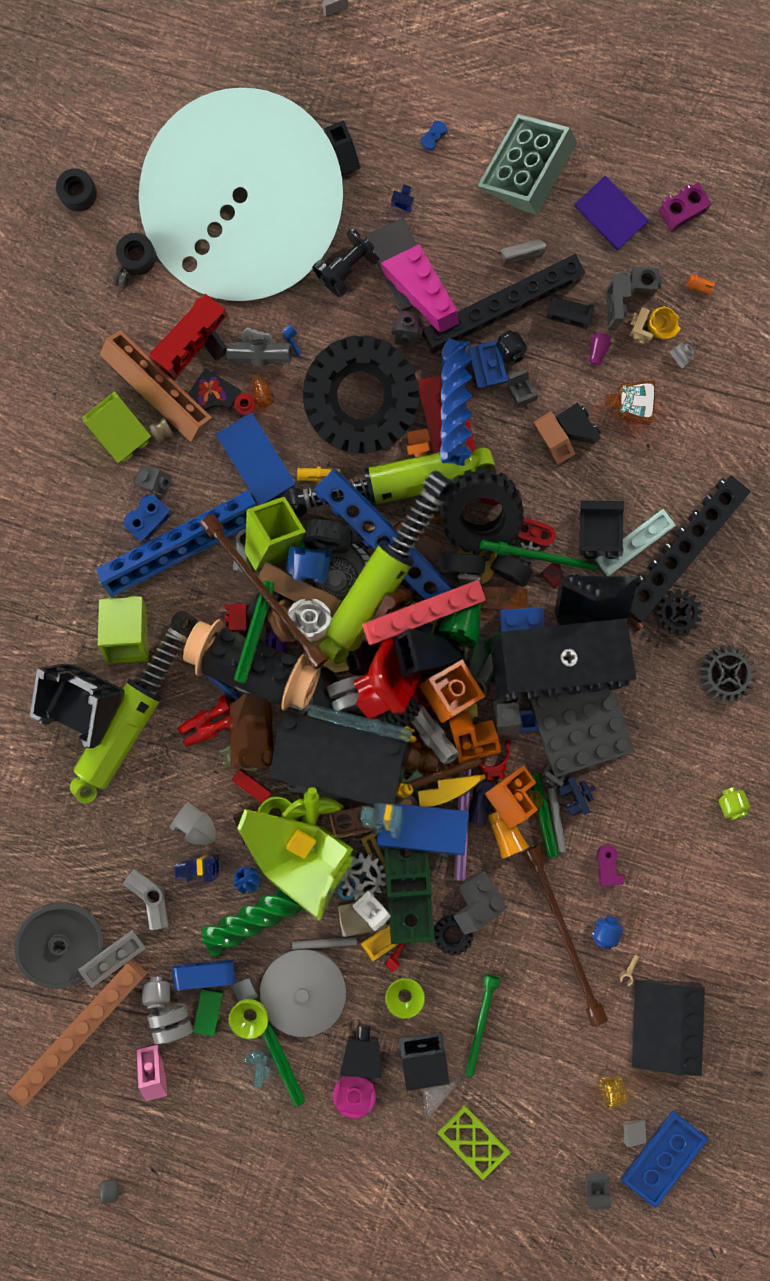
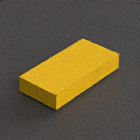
M390 923L386 925L385 929L378 930L361 942V945L372 961H375L398 945H391Z

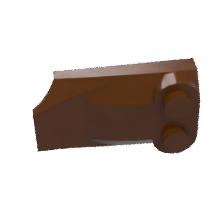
M244 693L236 702L230 703L231 768L251 769L269 767L272 765L274 754L271 701L252 693Z

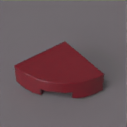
M551 563L540 574L554 589L559 585L562 571L560 564Z

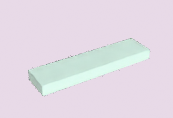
M662 509L623 538L622 556H618V559H606L605 556H599L595 559V562L598 563L606 576H610L676 525L665 510Z

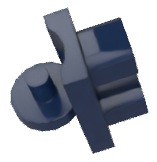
M569 776L565 778L566 781L563 782V786L557 787L562 798L573 794L575 801L566 805L569 814L574 816L580 813L584 815L590 813L583 796H586L588 802L594 800L591 792L596 790L595 786L591 785L588 787L586 781L583 780L579 782L582 788L580 790L574 777Z

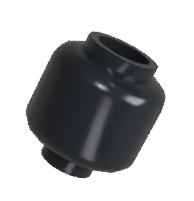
M509 330L498 337L496 346L504 362L516 364L524 359L527 345L519 332Z

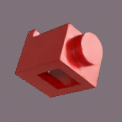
M226 604L225 609L229 610V614H225L226 627H229V630L234 633L243 635V631H248V616L246 615L248 605Z

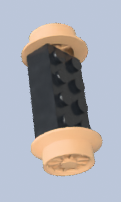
M220 619L216 620L212 625L199 621L194 626L185 645L183 660L195 665V674L200 677L205 674L280 704L281 709L284 711L291 705L302 709L307 707L316 689L321 669H314L308 663L304 654L297 658L258 642L245 683H239L234 678L247 637L224 629L223 621Z

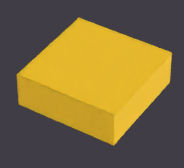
M297 829L287 843L286 849L305 859L315 845L316 839Z

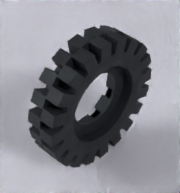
M367 335L349 336L329 344L328 347L315 357L306 373L303 385L304 409L316 433L331 446L355 454H368L384 450L393 445L397 440H400L416 417L415 414L420 399L419 384L415 376V370L405 358L406 356L399 349L393 347L391 343ZM358 371L374 375L381 382L384 389V401L380 410L375 415L366 419H356L347 415L341 409L337 398L338 388L342 380L349 374Z

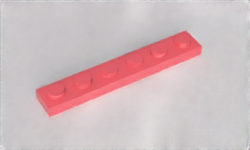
M479 580L365 622L362 626L368 643L371 645L400 634L409 628L413 629L486 599Z

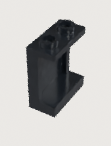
M581 500L579 556H584L586 559H595L597 556H605L606 559H618V556L623 555L624 501Z

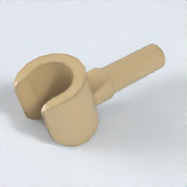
M634 955L627 970L622 971L619 975L620 982H622L625 976L630 977L627 981V986H631L633 983L632 973L639 959L638 956Z

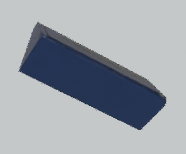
M482 781L474 788L469 822L486 826L491 802L485 793L494 787L495 783Z

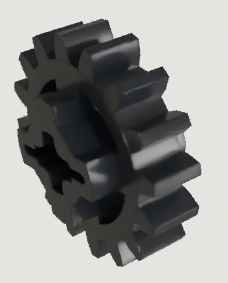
M677 589L675 595L672 591L667 592L668 597L664 596L661 599L663 603L656 605L660 608L659 611L655 612L656 615H660L657 623L663 622L664 625L661 629L669 628V634H673L675 631L677 636L682 635V631L689 634L690 628H697L695 622L702 621L698 614L703 613V610H698L697 608L701 605V602L695 603L696 595L689 597L688 590L681 594V589ZM680 598L684 599V601L681 603H677L672 599ZM682 608V616L675 617L676 609ZM665 609H668V617H667V618H666V614H665ZM677 621H680L682 624H685V626L679 627L673 624Z

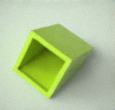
M115 391L82 417L86 426L117 463L121 460L123 462L127 461L133 456L132 452L139 447L141 449L150 442L148 439L151 435Z
M285 497L247 510L245 554L255 571L262 569L265 562L275 564L288 559L290 546L297 547L306 532Z
M109 597L99 600L98 647L106 665L149 662L146 606L142 597Z

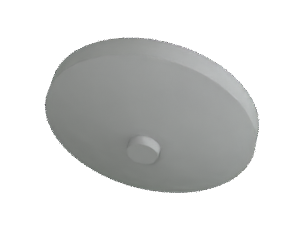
M314 949L290 950L277 957L267 968L260 986V1001L268 1012V1020L280 1031L297 1037L314 1036L330 1028L341 1015L346 1000V983L340 968L329 956Z

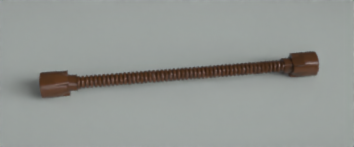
M214 514L206 516L200 522L204 531L210 538L214 537L221 543L248 579H250L251 583L255 585V588L262 594L267 603L274 609L282 622L288 626L287 628L303 646V650L306 652L304 656L313 668L317 669L329 659L318 645L314 646L312 642L310 643L302 631L298 629L295 622L291 620L290 616L279 605L271 592L267 590L259 577L255 575L247 562L243 560L232 543L228 541L223 532L224 527Z
M539 845L530 847L523 851L529 867H533L534 871L539 875L538 878L540 883H542L541 886L544 888L543 891L547 901H549L548 904L551 906L550 909L552 914H554L557 927H559V932H561V937L564 940L566 950L569 953L568 955L571 958L570 960L586 997L588 1006L586 1012L592 1026L601 1025L607 1022L608 1018L602 1004L598 1003L597 999L594 998L549 881L546 879L543 853Z

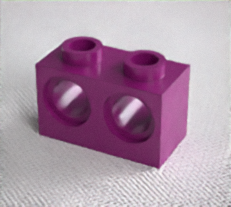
M698 182L693 186L691 184L685 186L676 196L670 195L662 201L658 212L669 230L673 232L707 212L712 203ZM688 198H695L697 203H691ZM670 208H676L679 214L672 213Z

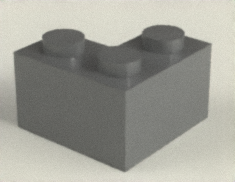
M485 871L471 875L457 886L468 904L453 916L464 935L480 930L507 909V906Z

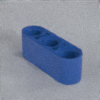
M234 960L182 964L172 967L174 990L226 986L236 983Z

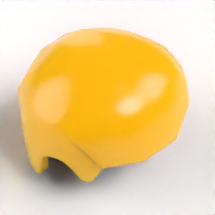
M665 306L656 308L648 317V330L654 334L653 337L661 340L673 338L681 330V327L678 325L679 316L671 308Z

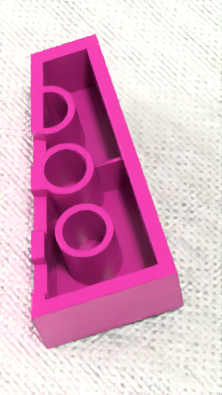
M420 244L381 263L384 277L391 281L395 288L408 298L409 302L422 313L439 333L459 324L457 309Z

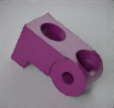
M607 844L601 845L596 853L599 885L624 884L623 875L616 872L617 850Z

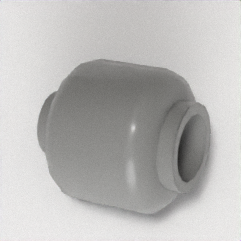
M151 977L150 981L142 986V1004L147 1006L148 1010L165 1009V1006L170 1003V984L163 981V977Z

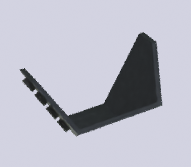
M571 574L566 579L559 580L554 611L558 626L626 618L629 623L638 576H580V574Z

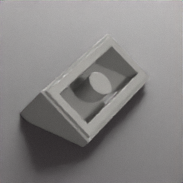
M541 239L501 249L500 254L503 264L506 265L543 255L546 244Z

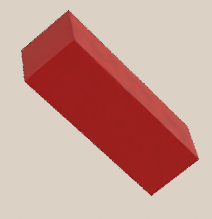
M239 769L231 779L261 803L272 794L270 790L242 769Z

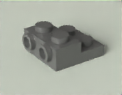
M625 272L612 276L606 288L608 330H617L619 325L623 323L624 317L627 316L626 304L630 301L631 295H634V283L630 282V275Z

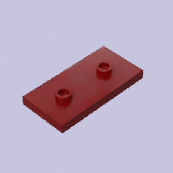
M441 375L418 380L419 396L426 426L429 431L433 454L439 453L442 445L440 432L442 426ZM468 420L465 425L472 432L470 422ZM471 435L465 444L473 453L476 448L473 435Z

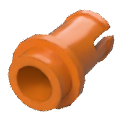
M698 274L689 276L686 287L691 291L695 289L711 295L715 282L700 278Z

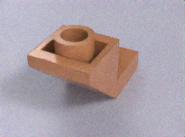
M551 411L533 422L540 439L547 445L557 465L575 455L568 436Z

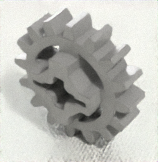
M360 853L357 859L352 855L351 857L354 860L350 869L347 870L345 876L341 879V881H345L341 888L349 889L347 892L348 896L354 893L355 900L359 896H363L367 891L373 896L375 891L381 893L379 885L385 886L386 882L381 880V878L386 877V873L381 872L384 865L378 866L379 859L371 860V854L364 858L363 854ZM363 862L362 867L358 869L352 868L355 864ZM371 865L375 868L378 877L372 875L369 870ZM364 871L369 879H364L363 882H360V877L357 874H362ZM348 877L354 879L356 883L355 888L351 886ZM369 884L374 885L371 889L363 891L365 886Z

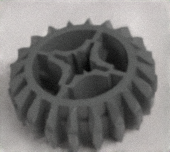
M722 645L720 650L717 647L713 648V654L711 652L706 653V657L709 660L701 659V663L705 667H698L699 671H703V675H699L698 679H704L705 682L701 683L700 686H708L705 694L713 692L711 697L713 700L719 697L720 702H725L727 697L728 702L732 703L734 697L736 700H741V694L744 696L749 694L746 688H754L749 682L756 681L757 678L751 676V673L757 672V669L750 668L754 661L747 662L750 655L748 653L742 655V648H738L735 652L734 645H730L728 649L726 645ZM728 656L736 661L727 666L718 659ZM713 665H715L714 668L717 671V677L714 679V682L711 675ZM740 668H742L743 672L742 680L737 675ZM724 670H730L731 674L729 675L731 676L729 678H724L723 674H726L723 673ZM728 682L736 689L726 692L718 687Z

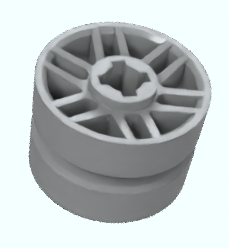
M364 675L350 677L327 687L330 698H339L332 702L335 714L359 708L356 705L359 692L354 685V680Z
M186 1004L165 1007V1009L157 1010L147 1016L150 1028H156L151 1032L154 1044L175 1041L193 1032L190 1020L185 1019L188 1017Z

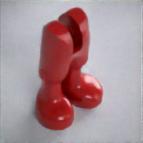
M227 694L220 696L218 704L210 711L200 710L197 715L177 727L180 735L190 732L194 728L198 731V733L192 734L183 740L186 748L208 739L213 740L219 734V731L230 729V715L216 723H210L214 718L230 712V703L232 702Z

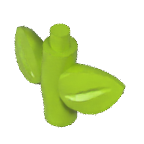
M311 787L304 794V799H299L292 803L282 815L287 818L303 816L302 822L316 825L319 814L333 813L342 810L344 807L330 797L323 796L319 798L316 789Z

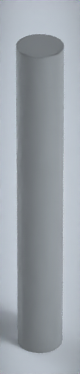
M556 787L548 788L558 852H565Z
M357 937L292 942V949L301 950L357 945Z

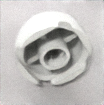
M301 599L295 602L288 612V616L295 622L298 629L302 631L310 643L316 642L326 635L330 626L331 616L329 608L323 602L317 599H312V601Z

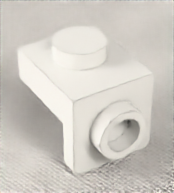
M369 891L352 905L374 931L383 926L390 918L387 910Z

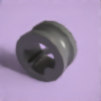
M119 267L114 275L113 284L115 286L121 285V288L125 289L129 283L131 272L129 270L123 271V268Z

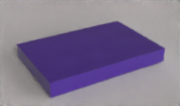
M606 175L574 204V207L617 251L649 221Z

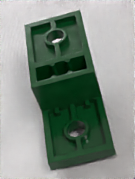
M384 847L391 945L434 942L428 852L412 850L411 857L403 858L400 855L401 849ZM412 914L417 917L418 922L414 927L406 925L405 918L408 915Z

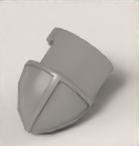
M190 802L184 805L169 827L172 831L180 829L185 832L184 841L194 845H206L216 840V830L212 819L206 812H202Z

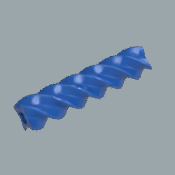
M448 339L441 354L442 426L440 432L442 445L440 457L442 463H455L464 466V460L472 455V451L465 444L472 435V432L465 425L472 416V413L465 406L472 397V394L465 387L472 379L471 374L465 368L472 360V357L465 350L470 344L469 341L458 342Z

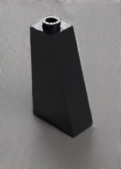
M410 628L393 637L402 678L444 670L463 660L459 643L456 640Z

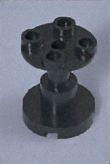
M353 227L346 234L354 247L343 258L337 256L328 266L318 260L312 266L316 276L319 279L322 278L325 282L324 285L337 297H342L347 292L343 281L352 273L351 267L362 256L372 264H376L380 260L378 255L372 251L375 248L368 239L363 241L360 238V234Z

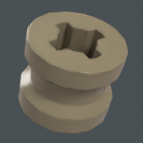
M165 418L160 419V422L157 424L149 425L159 444L163 443L166 438L174 437Z

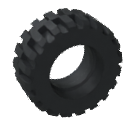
M477 468L476 472H471L470 469L464 471V476L461 477L458 474L454 477L455 490L452 496L440 505L442 528H444L447 538L451 539L452 544L456 547L461 545L462 551L468 553L469 550H472L474 554L478 555L485 551L486 554L493 553L490 550L480 549V542L482 540L495 543L501 541L510 545L514 541L513 535L517 536L520 533V525L524 521L523 504L520 492L516 489V484L512 480H508L507 475L501 472L497 475L496 470L491 468L488 472L484 471L483 468ZM477 498H490L502 506V511L495 520L482 525L466 521L462 517L461 511L466 504Z

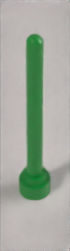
M484 974L482 983L484 984L485 992L465 1072L468 1078L474 1075L493 992L496 991V988H499L501 981L500 977L492 974Z

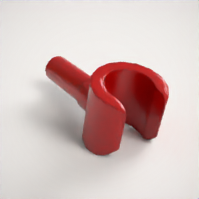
M400 944L395 953L386 960V967L391 972H394L400 966L396 959L406 944Z

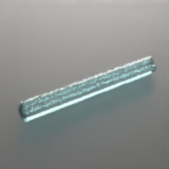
M313 704L308 708L307 714L310 717L407 742L410 741L412 736L410 729Z

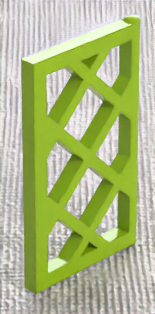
M465 1105L437 1132L482 1180L511 1153ZM465 1112L472 1119V1124H460V1116ZM448 1128H456V1140H450L444 1132ZM459 1128H472V1140H459ZM476 1128H481L488 1135V1140H476ZM459 1144L472 1145V1156H466L459 1149ZM475 1145H488V1157L475 1156ZM492 1145H498L502 1149L503 1153L499 1157H492ZM475 1161H488V1168L482 1173L475 1165Z

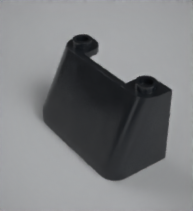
M64 663L40 667L36 671L30 716L38 720L40 724L48 725L51 722L58 721L81 733L79 742L83 744V747L93 749L101 744L124 699L125 691L73 664Z

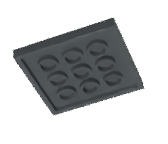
M606 688L589 693L587 690L574 695H568L567 692L556 697H547L546 694L539 696L537 699L529 700L553 776L559 777L635 752L615 690Z

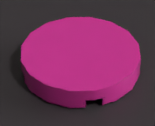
M343 1076L336 1083L333 1091V1102L343 1116L348 1118L363 1117L373 1109L376 1101L375 1087L367 1077Z

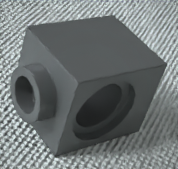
M633 267L630 272V282L634 283V294L654 296L662 284L659 268ZM641 278L649 279L651 284H643Z

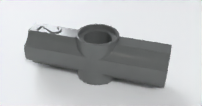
M264 339L252 340L249 343L229 342L226 350L228 362H251L254 366H264L269 363H291L293 355L291 343H268Z

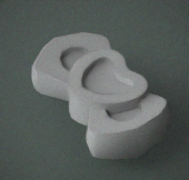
M249 327L244 329L241 334L243 343H249L257 339H264L268 343H273L270 333L258 332Z

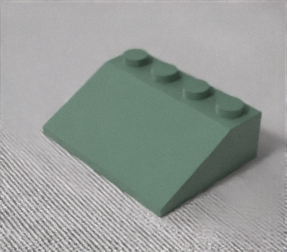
M517 114L478 183V188L519 210L537 215L577 144L571 129Z

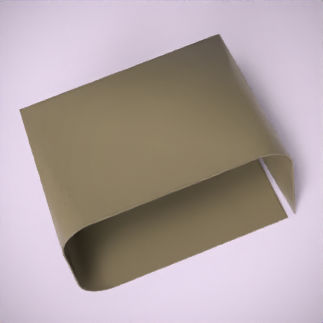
M357 900L338 904L342 937L374 931L352 907ZM386 924L379 927L377 930L385 929Z

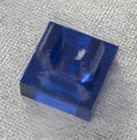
M403 184L401 193L394 191L391 198V206L411 213L414 205V197L410 196L411 187Z

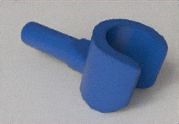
M288 325L283 330V336L291 343L298 356L301 354V351L293 339L297 332L291 325Z

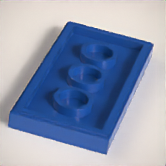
M252 412L216 434L259 505L273 500L296 485Z
M395 804L392 831L386 830L384 823L386 808L381 807L377 847L464 856L469 811Z
M672 1110L620 1180L650 1205L657 1208L709 1139Z

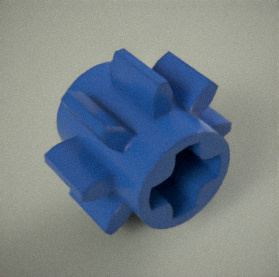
M251 866L248 869L242 867L235 873L233 885L242 894H245L246 891L252 893L259 887V878L261 876Z

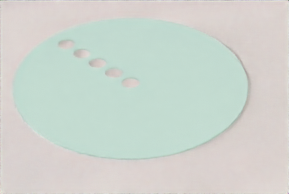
M230 88L215 91L197 98L177 111L153 140L142 167L139 183V208L146 236L152 242L159 260L168 271L188 287L213 298L229 301H250L278 294L302 280L313 270L312 266L318 260H321L328 250L339 225L343 203V183L340 165L332 144L323 129L313 117L291 100L281 95L255 88ZM242 187L246 189L248 197L245 202L237 203L234 201L233 192L236 188ZM224 205H231L235 209V215L231 220H223L220 216V210ZM212 222H218L222 226V233L217 238L210 237L207 232V228ZM200 239L207 240L210 245V249L205 255H199L195 251V244ZM188 256L194 257L197 261V268L193 272H186L182 267L183 260Z

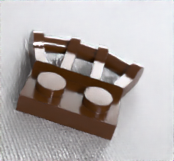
M406 588L396 589L394 594L385 596L373 619L411 605L413 599L410 591ZM364 632L361 638L368 642Z

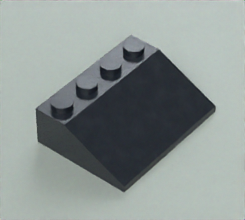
M635 979L631 1065L633 1068L676 1075L702 1076L705 987L699 982Z

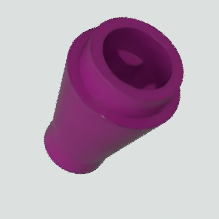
M595 332L594 337H591L589 363L601 366L612 344L610 342L611 336Z

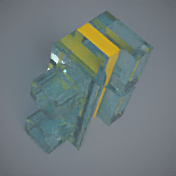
M375 803V808H362L361 822H363L362 826L364 828L373 829L374 835L379 834L382 829L389 830L392 838H401L404 821L401 806Z

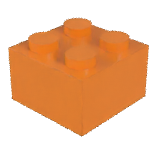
M463 660L419 685L441 723L485 697Z

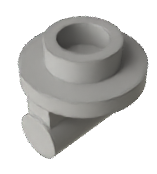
M680 343L669 352L681 369L694 360V350L689 344Z

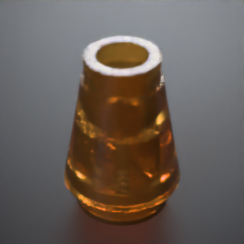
M262 374L252 376L250 380L254 403L260 408L273 404L274 394Z

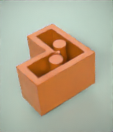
M469 711L458 713L448 719L454 747L459 752L457 756L459 763L501 752L493 720L473 725Z
M524 765L485 793L509 829L520 824L538 810L526 794V791L536 784V781Z

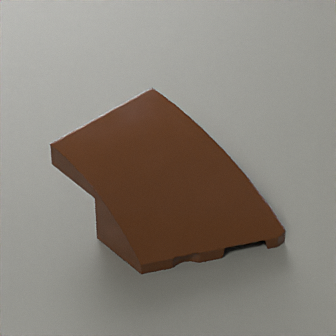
M401 520L394 528L401 531L403 528L402 523H406V521ZM420 533V539L414 541V548L433 566L444 547V543L424 533ZM382 536L379 539V543L381 540L390 542V539L386 536ZM366 547L367 552L374 553L375 549L373 547ZM411 567L409 569V573L413 576L421 573L418 567Z

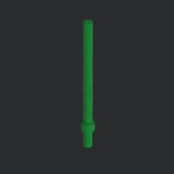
M485 540L480 542V549L495 551V554L499 555L510 554L591 571H597L599 567L598 563L510 546L506 542L498 541L495 543Z

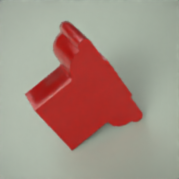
M394 636L385 639L381 643L369 668V673L354 680V685L359 692L356 705L368 719L388 710L392 713L404 712L421 677L418 675L402 678L393 641Z

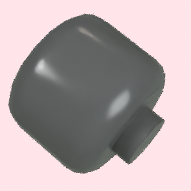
M117 1180L101 1181L100 1202H116L118 1195H121V1186H118Z

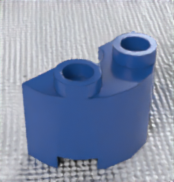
M290 546L286 572L293 574L292 579L305 581V578H312L315 582L324 583L328 577L332 551Z

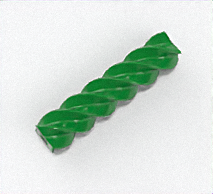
M279 888L274 896L266 895L261 897L255 906L247 905L242 907L236 916L228 915L223 917L217 926L210 925L204 927L201 930V939L211 957H215L225 951L227 947L239 945L246 937L260 934L265 927L279 924L284 917L298 914L303 907Z

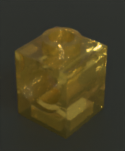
M621 1076L599 1079L602 1101L606 1108L628 1105L625 1083Z

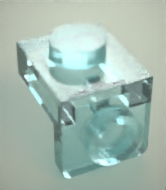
M260 1051L247 1053L244 1062L257 1064L253 1086L262 1088L264 1081L269 1079L270 1068L266 1067L268 1056L263 1055L264 1053Z

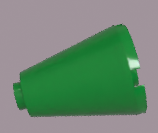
M481 602L446 615L438 627L437 635L456 640L459 646L476 647L479 642Z

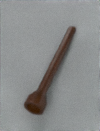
M474 758L403 784H410L415 789L478 767L482 764V760Z

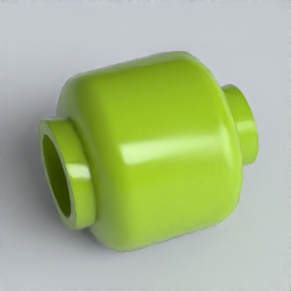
M735 787L724 790L722 792L723 796L718 800L724 816L731 818L732 821L748 816L751 806L743 790H735Z

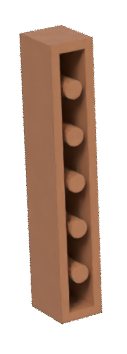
M120 330L105 340L100 356L182 435L192 442L205 432L212 417L129 337Z

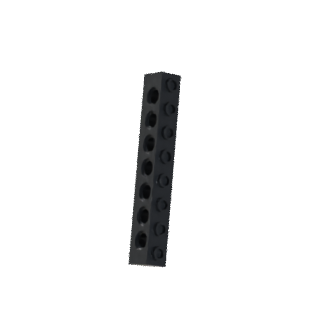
M574 254L458 311L459 324L441 333L432 325L423 328L422 336L431 354L443 349L448 339L459 341L581 281L585 271L577 255Z
M732 475L726 479L722 477L714 486L717 489L714 494L711 495L709 493L701 502L703 507L699 511L695 510L688 517L690 522L686 527L682 525L674 534L677 538L673 543L668 542L662 548L661 552L663 555L659 559L655 558L648 565V573L645 576L641 574L638 577L630 617L637 623L644 621L751 492ZM720 495L727 498V505L720 502ZM706 511L713 513V521L706 518ZM693 527H697L700 530V537L693 535ZM680 543L687 546V553H682L679 550ZM666 559L673 561L674 568L672 570L666 567ZM653 575L660 578L659 586L652 583L651 578ZM639 591L646 593V602H641L638 599Z

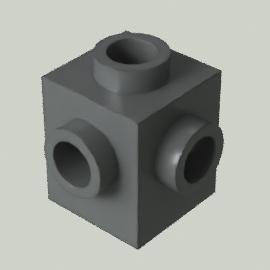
M399 310L398 320L393 322L392 335H396L395 344L416 346L417 338H421L423 325H419L420 313Z

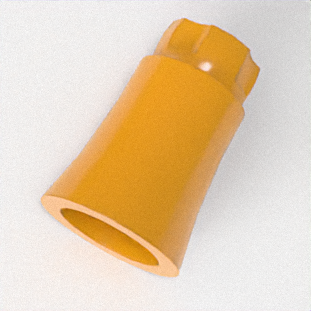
M498 812L488 815L491 824H493L491 828L496 837L502 859L529 847L517 826L509 829Z

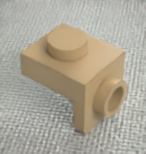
M643 307L638 313L634 312L630 325H633L629 336L633 337V340L640 344L649 343L654 335L642 330L650 311Z

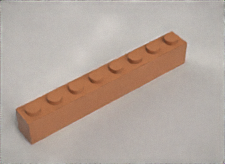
M131 959L11 1088L8 1094L24 1108L144 978L147 972Z

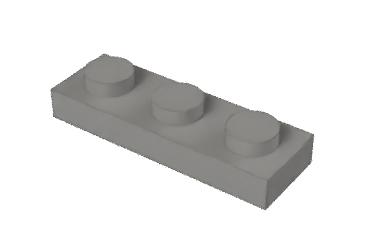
M131 930L78 969L79 973L89 986L93 988L146 948L135 932Z

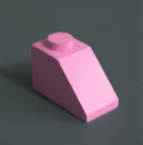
M154 1045L138 1049V1088L144 1099L149 1101L167 1096L166 1075L159 1046Z

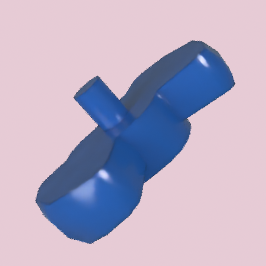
M441 121L433 122L429 131L420 140L424 149L429 151L435 150L436 142L440 140V136L448 133L445 123Z

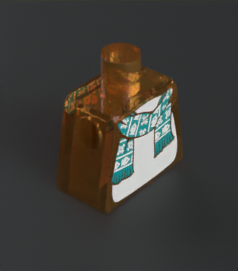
M656 381L623 383L618 387L617 394H606L605 406L617 407L616 417L619 419L650 425L654 417Z

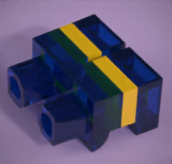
M219 855L192 856L186 861H180L179 864H175V878L186 877L187 882H189L198 875H204V882L214 881L219 877Z

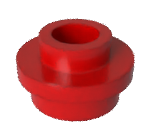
M246 393L238 395L234 401L236 411L242 415H248L253 412L256 406L254 398ZM246 400L249 403L247 407H242L241 402Z

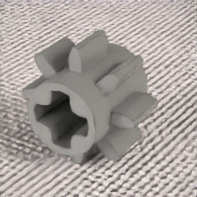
M532 541L528 546H525L524 543L520 544L521 548L535 551L540 549V547L534 548ZM520 556L517 559L525 565L531 563L533 567L536 566L534 559L530 560V558Z

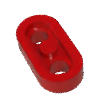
M524 518L523 524L520 527L526 526L528 531L526 533L520 531L516 536L521 540L532 541L533 544L545 547L554 542L556 533L550 525ZM542 532L547 533L548 538L546 540L540 537Z

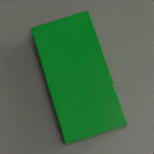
M202 988L193 1032L215 1036L223 992Z

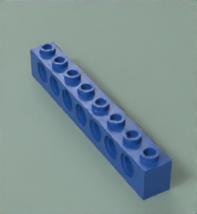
M335 467L314 488L317 491L315 493L316 496L323 502L327 501L332 506V512L339 518L342 516L347 521V527L352 532H358L363 537L361 540L367 547H373L376 550L379 545L378 539L381 536L388 537L390 543H393L392 537L396 538L399 534L390 522ZM341 490L344 498L342 500L335 499L333 491ZM351 505L357 506L360 511L359 514L351 515L348 507ZM365 521H372L375 528L371 531L366 530L363 523ZM415 548L409 549L410 556L414 560L411 567H418L421 573L413 576L408 571L404 579L408 582L407 586L413 593L416 594L418 592L423 597L422 601L455 589ZM432 582L436 588L428 591L424 588V584Z
M249 490L96 568L100 582L109 596L113 597L218 543L219 541L214 537L210 538L200 525V522L210 514H214L223 525V532L226 537L245 529L247 510L257 506Z

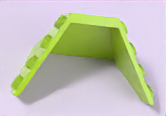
M244 809L237 829L262 875L320 921L337 885L340 884L342 877L345 876L347 870L351 867L354 860L351 857L353 848L325 827ZM297 829L316 839L315 845L305 859L286 849L287 843Z

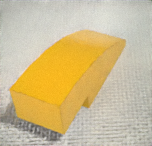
M485 774L438 780V788L418 791L419 804L422 807H432L451 801L476 787L485 779Z

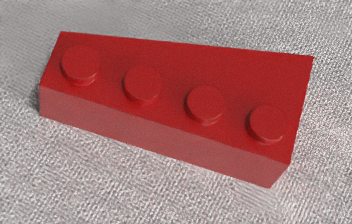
M206 294L202 298L199 297L191 310L182 317L176 326L149 353V356L166 374L176 380L203 347L210 333L213 330L215 331L227 317L226 310Z

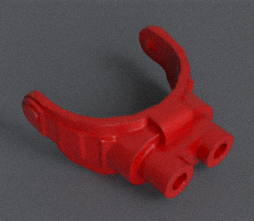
M505 741L506 756L503 761L494 766L480 765L481 773L485 774V781L493 780L494 776H497V779L506 778L504 770H507L506 763L510 754L509 741Z

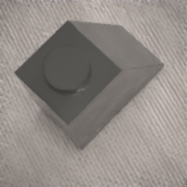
M493 699L494 723L499 742L518 740L521 727L518 701L505 702V699Z

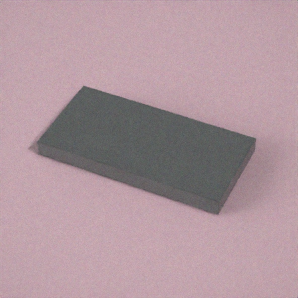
M404 218L365 235L366 239L375 247L372 251L380 258L377 263L382 274V262L417 246ZM384 277L398 309L405 311L414 307L403 293H400L391 281Z

